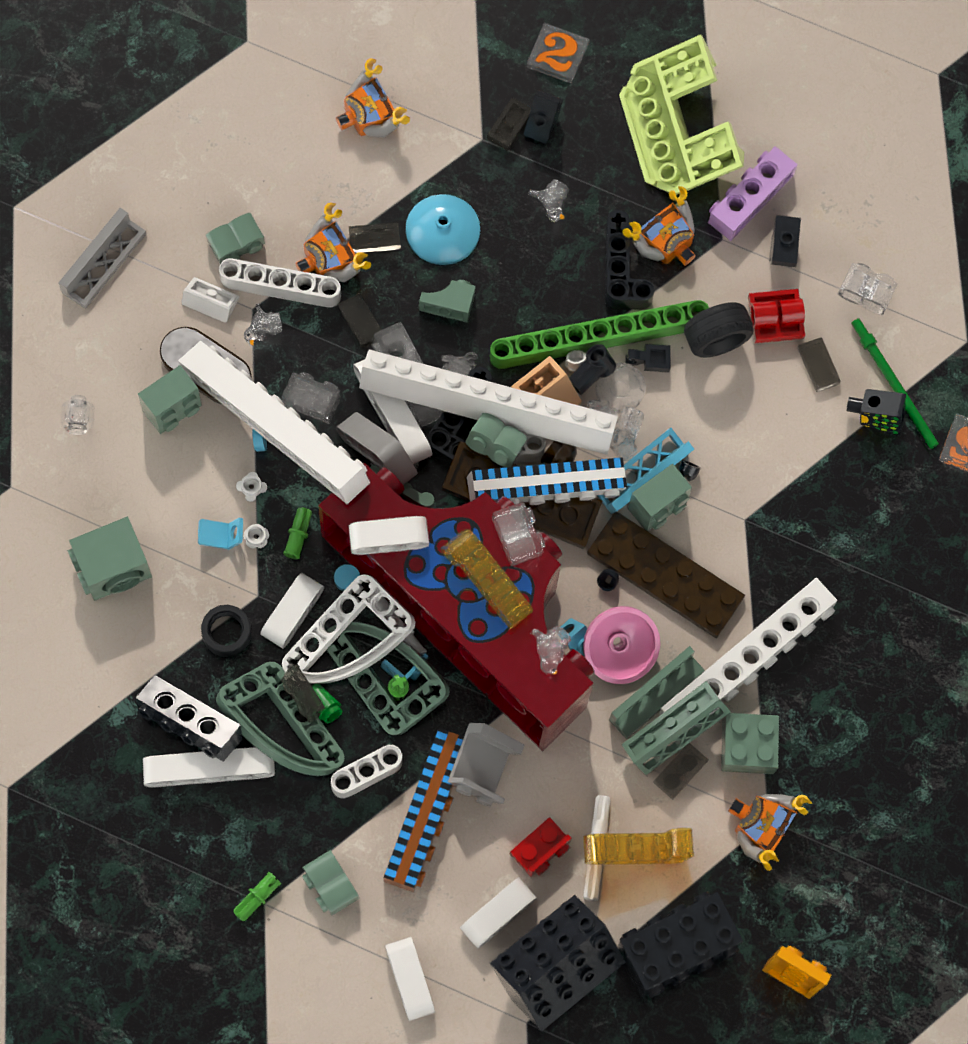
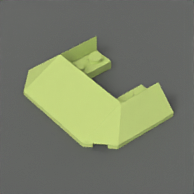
M702 35L634 64L630 72L632 75L626 87L623 86L619 95L645 182L667 192L674 190L676 195L680 194L678 186H682L688 191L744 167V151L738 147L732 125L729 122H725L689 138L677 98L718 81L713 68L717 64Z

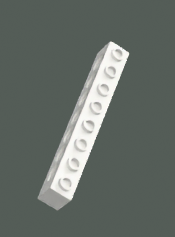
M816 577L660 709L659 715L663 714L705 681L717 690L718 697L722 701L726 700L728 703L739 693L737 689L743 683L748 686L758 677L756 672L762 667L766 670L778 660L775 656L782 650L785 653L790 651L797 644L795 639L801 634L804 637L809 635L816 628L814 623L820 618L823 621L829 618L835 612L833 607L837 599ZM801 607H811L814 614L806 615ZM782 623H792L795 627V630H785L783 628ZM763 639H773L776 646L773 648L767 647L763 643ZM744 655H753L757 662L755 664L747 663L744 660ZM727 670L735 672L737 679L728 680L724 672ZM718 707L717 709H715L713 712H711L710 714H713L715 711H717V710L719 709V707Z

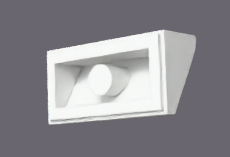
M194 277L184 289L181 303L186 307L226 323L239 300V296Z

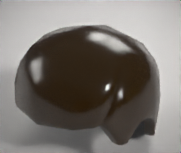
M553 441L540 461L542 464L574 462L577 455V447Z

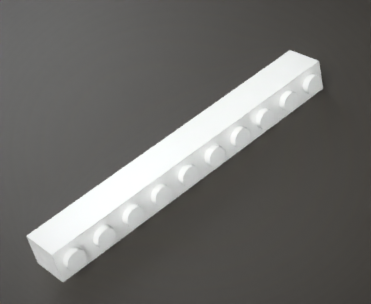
M200 341L178 360L181 367L195 383L346 504L370 484L366 475L367 468L358 459L353 461L343 447H335L333 441L325 433L320 435L310 421H302L299 414L292 407L287 409L278 396L275 394L273 396L269 395L267 389L260 382L255 384L245 370H237L236 365L228 357L223 359L220 352L213 345L208 347Z
M373 350L368 351L362 366L360 389L476 420L480 418L482 413H488L500 419L505 426L514 427L521 432L608 455L618 418L616 415Z

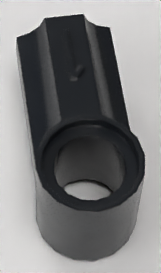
M597 344L592 346L586 353V361L569 377L576 392L582 395L600 377H608L616 370V362L604 345Z

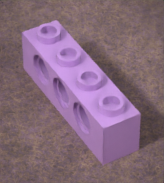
M776 146L770 152L765 151L757 160L758 164L753 169L750 167L741 177L742 181L738 185L733 184L727 190L725 199L722 202L716 201L709 210L711 214L708 223L730 241L795 174L798 164ZM768 173L772 178H766L762 174ZM746 190H753L756 194H748ZM736 206L740 211H733L730 207Z

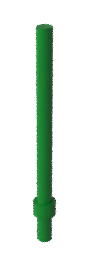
M860 318L855 319L851 324L860 337L859 342L864 350L869 351L893 391L906 394V412L929 448L936 447L939 444L877 347V340L872 333L869 334Z

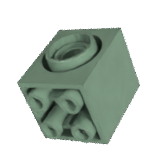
M128 516L69 540L72 549L67 550L76 572L82 571L77 573L85 594L91 593L94 601L110 594L129 590L138 583L152 577L148 562Z

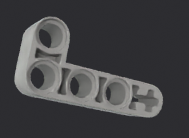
M355 412L336 427L340 437L349 446L379 466L380 470L383 467L390 470L402 485L418 474L400 442L358 412Z

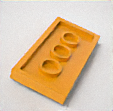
M782 946L767 961L762 971L810 999L826 986L831 975L826 972L827 968L816 961L810 963L803 959V954L799 950L791 946L787 948Z

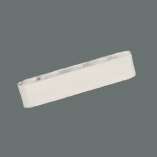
M226 259L219 266L222 285L228 289L323 307H334L341 300L340 283L333 277L237 259ZM229 271L237 272L233 277L225 275ZM252 276L262 277L259 281L250 280ZM278 280L286 282L283 286H277L274 283ZM302 285H309L311 287L306 291L299 289ZM332 289L335 293L333 295H326L324 291Z
M365 360L353 364L354 372L359 382ZM364 390L387 432L400 442L413 464L432 456L429 442L405 400Z
M256 747L234 749L224 762L216 757L210 758L204 752L149 756L143 758L144 786L163 787L268 778L275 775L274 760Z

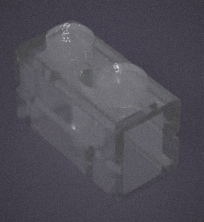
M293 372L281 400L285 407H292L299 413L329 424L340 402L341 393L338 387L331 382L324 381L322 384L315 381L314 377L308 373L301 372L299 375Z

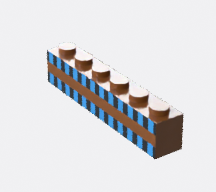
M440 728L438 729L384 874L383 880L385 883L413 893L416 886H422L426 876V872L422 871L425 861L431 862L435 847L431 846L434 836L440 837L445 823L440 821L444 811L449 812L454 797L450 796L454 785L448 783L463 742V736Z

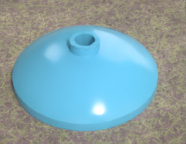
M434 195L423 199L411 210L406 221V237L411 249L423 260L438 265H449L465 259L475 249L480 237V223L474 209L464 200L451 195ZM445 220L448 223L446 225H441L439 221Z

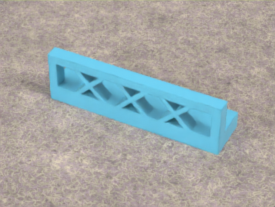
M669 428L624 464L625 470H637L636 481L633 484L627 483L628 488L612 501H609L604 495H597V497L602 500V503L611 514L617 512L630 502L631 495L635 490L671 464L675 466L694 450L693 446L689 441L683 443L674 430ZM669 436L678 448L671 453L661 452L662 441ZM655 446H657V451H653L652 449ZM645 454L656 455V463L653 468L642 467ZM638 461V466H632L635 462ZM646 471L647 473L641 477V472Z

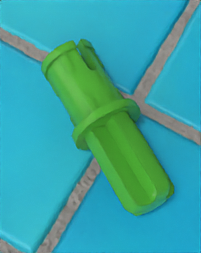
M304 507L297 509L292 529L288 530L290 535L283 553L284 556L291 559H300L304 539L308 538L306 532L312 515L311 510Z
M395 675L388 684L389 693L396 701H400L401 697L404 699L409 691L406 677L402 678L399 675Z
M268 872L254 889L250 888L248 890L250 893L233 910L240 920L245 921L261 904L264 905L266 903L264 900L281 885L278 879L275 880L276 877Z

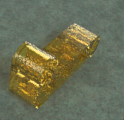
M469 529L460 531L441 547L442 553L454 566L461 567L509 628L513 629L533 612L531 605L472 531Z
M675 828L665 833H613L583 836L584 861L587 865L676 864L694 857L691 828Z

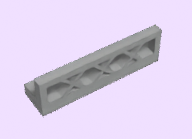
M119 208L59 281L61 292L86 309L146 235V230L132 222L128 212ZM127 227L137 233L132 240L122 241L121 234ZM120 247L121 254L119 257L107 260V251L110 248ZM105 266L106 273L102 277L91 278V271L94 267ZM89 285L90 292L84 299L74 293L79 286Z

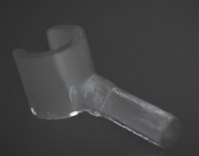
M468 352L464 357L442 355L441 361L462 364L464 369L472 370L476 364L469 363L467 359L476 360L478 355L474 352Z

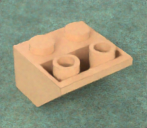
M551 356L511 386V388L575 405L582 403L569 377Z

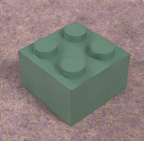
M181 365L138 393L142 411L159 434L165 431H172L178 426L179 421L186 416L188 418L194 416L202 406L198 387Z
M671 464L632 493L628 510L646 531L652 528L657 530L667 522L666 518L672 513L678 515L687 507L686 503L690 499L689 495L692 486L674 464Z
M743 713L727 714L722 719L721 771L774 774L778 769L779 716Z

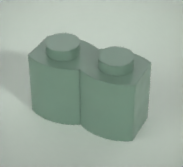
M250 212L206 234L207 242L220 264L226 259L240 260L243 254L257 253L265 244L264 236Z
M482 413L470 431L465 443L472 450L488 455L495 463L507 468L513 465L528 438L520 430L511 426H505L497 417L488 413Z
M331 850L303 867L306 874L302 875V878L310 890L315 888L318 892L319 897L316 898V901L323 912L329 910L331 915H334L360 899Z

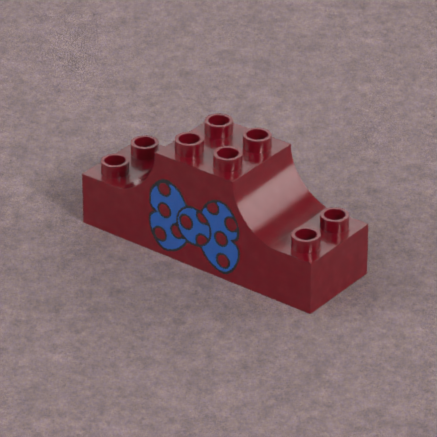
M363 463L367 468L366 475L370 484L348 504L332 492L318 505L322 538L350 565L356 567L360 575L364 574L375 578L413 615L415 628L543 752L587 708L594 684L589 677L595 671L588 660L574 649H571L564 655L552 643L545 624L544 609L556 593L561 564L557 560L562 556V551L546 534L540 532L533 538L519 524L525 519L524 515L507 497L502 496L495 502L484 492L473 501L453 508L434 509L406 502L399 496L405 490L404 486L390 470L383 467L375 473L368 465ZM423 516L427 519L429 546L425 548L363 555L351 552L349 525L352 523ZM555 668L554 671L557 670V673L553 674L551 673V670Z

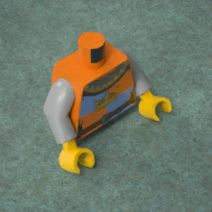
M370 58L364 65L366 71L359 75L344 99L346 112L337 116L336 121L341 130L354 125L360 136L386 137L399 127V123L408 124L410 117L402 116V114L407 112V109L403 107L394 109L377 77L373 78L372 76L373 74H380L383 68L381 65H377L373 70L372 67L376 63V59Z
M678 186L680 190L678 198L674 190L669 192V197L677 202L676 205L671 203L642 227L637 222H630L629 224L633 228V232L631 233L630 229L625 228L623 229V235L633 238L632 243L642 257L661 261L664 264H668L677 257L686 266L696 256L688 248L693 242L695 228L688 202L684 201L687 197V190L682 186Z
M330 202L324 207L325 214L320 217L305 239L304 253L306 258L295 264L298 271L307 273L315 271L318 275L333 277L339 282H347L360 272V268L369 269L371 262L365 261L362 263L368 254L362 252L355 254L338 223L332 221L333 218L341 217L342 210L337 209L333 214L332 209L336 203Z
M764 794L761 797L756 796L750 806L736 798L728 812L741 819L735 832L744 854L762 863L764 868L770 871L772 867L768 861L776 860V862H779L774 850L797 812L794 810L797 809L802 815L808 814V811L801 806L804 803L812 804L809 798L805 795L794 797L783 794Z

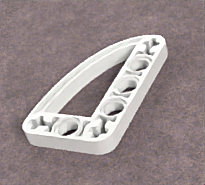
M360 575L285 655L282 661L283 670L290 677L311 684H325L348 678L370 667L398 646L414 629L415 619L375 578L369 575ZM362 582H371L369 584L370 591H363L358 596L362 598L361 602L352 595L353 592L359 594L363 590ZM386 597L390 601V607L387 611L381 612L377 605L381 598ZM351 599L354 602V609L351 613L345 614L342 610V604L345 600ZM366 606L392 630L373 649L342 667L326 672H307ZM395 613L401 618L407 617L405 620L407 626L405 628L397 627L399 622L391 615ZM333 618L337 623V627L332 633H327L324 628L325 622ZM311 638H316L319 641V647L315 652H309L307 649V642ZM300 650H301L305 655L309 656V659H308V660H307V658L302 657L303 654L299 653ZM292 659L299 660V669H291L293 666L291 663Z

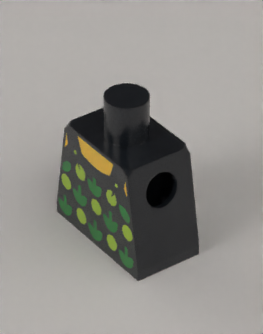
M866 389L863 399L849 396L846 411L860 414V424L862 426L900 435L906 412V394Z

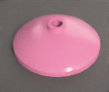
M628 606L610 608L599 614L589 625L583 641L584 657L594 668V674L602 680L613 684H627L642 678L654 666L660 651V635L653 620L641 610ZM620 637L619 644L614 645V639Z

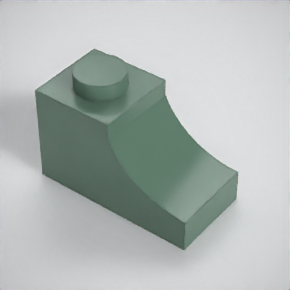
M451 280L450 285L439 292H422L419 300V311L468 323L476 286L465 280Z

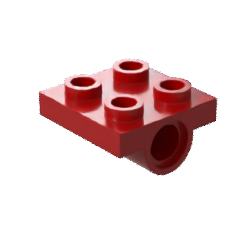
M799 289L749 293L748 302L751 321L754 326L753 335L755 343L805 338V308L803 299L799 296Z

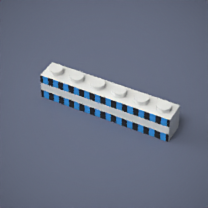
M623 457L473 470L467 476L470 502L486 492L495 502L504 496L510 499L516 506H519L520 502L540 505L545 503V500L552 499L555 500V503L570 501V498L579 497L581 501L594 499L596 495H604L605 498L619 497L620 493L627 488Z

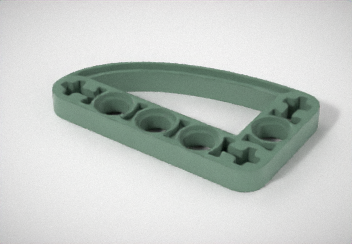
M351 622L338 639L342 647L348 645V648L341 650L337 644H331L327 651L336 664L342 667L345 665L344 659L347 654L353 653L356 659L362 656V653L348 636V633H363L383 641L391 632L374 625ZM337 625L330 627L326 632L332 633ZM404 640L394 649L406 657L428 681L400 704L389 693L371 666L347 678L383 729L391 735L405 733L444 702L449 695V686L438 671ZM363 674H368L372 679V683L367 689L362 688L359 683L360 677ZM433 685L441 686V689L439 690L440 696L433 695L427 701V699L421 695L422 693L424 694V696H428L429 694H431L434 691L432 688ZM378 695H384L387 700L386 707L382 710L377 709L374 703ZM415 699L422 703V711L417 715L410 711V703ZM389 712L393 718H400L401 721L398 723L400 728H392L393 720L391 717H383L382 715Z
M267 662L224 685L217 694L216 703L224 715L240 724L242 735L257 749L277 763L293 771L313 776L332 774L343 764L345 759L343 751L278 663ZM267 672H268L269 674L274 673L276 676H275V677H272V676L267 677L266 674H267ZM244 682H253L257 690L254 692L246 690ZM236 691H238L239 693L235 696L233 701L231 699L226 700L224 698L225 695H227L228 697L234 695ZM267 692L315 760L300 757L275 743L257 728L239 707ZM279 692H289L292 700L284 701L280 697ZM298 711L303 712L307 716V722L298 721L294 713ZM310 733H318L322 737V743H314L310 739ZM334 756L336 761L329 762L326 758Z

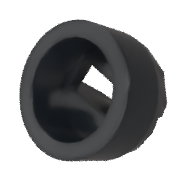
M682 460L679 466V472L683 477L688 475L687 481L694 480L701 469L698 465L686 460Z
M612 569L603 570L597 577V584L604 591L614 590L619 583V575ZM608 576L612 577L610 583L606 582Z

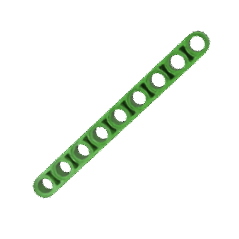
M694 300L500 338L491 345L490 362L494 367L504 369L544 361L549 356L553 359L565 357L574 350L587 352L592 346L597 344L611 348L682 334L687 322L694 317L691 313H700L708 309L709 306L704 301ZM675 317L679 322L671 323L667 318ZM651 322L654 324V327L647 328L643 323ZM625 326L630 332L623 333L618 328ZM601 331L606 336L599 338L594 335V332ZM572 336H577L581 339V341L572 342L569 338ZM553 341L557 345L555 347H548L545 345V342ZM529 346L532 350L530 352H523L520 347ZM499 350H503L508 355L505 357H499L495 353Z

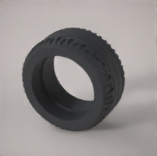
M728 302L710 307L692 317L684 328V334L692 353L701 358L714 357L732 351L746 343L754 332V326L746 307L737 302Z

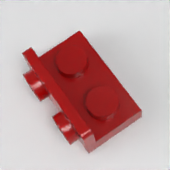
M549 817L514 847L509 854L530 877L535 873L540 876L551 866L549 861L557 855L560 858L571 848L568 844L572 838L569 834L566 835Z

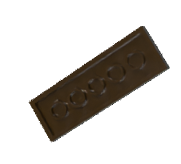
M460 441L441 490L470 502L467 476L471 471L506 467L498 465L488 455L480 454L472 450L466 443ZM513 463L511 467H519V465ZM579 497L570 498V501L555 503L554 499L545 500V503L540 505L520 502V505L517 507L525 518L521 524L584 549L602 500L594 498L581 501Z
M615 512L587 551V555L607 568L614 570L619 576L716 639L745 597V594L619 512Z

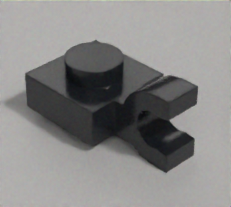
M645 344L644 351L628 349V354L625 356V366L644 364V371L669 372L671 369V345Z

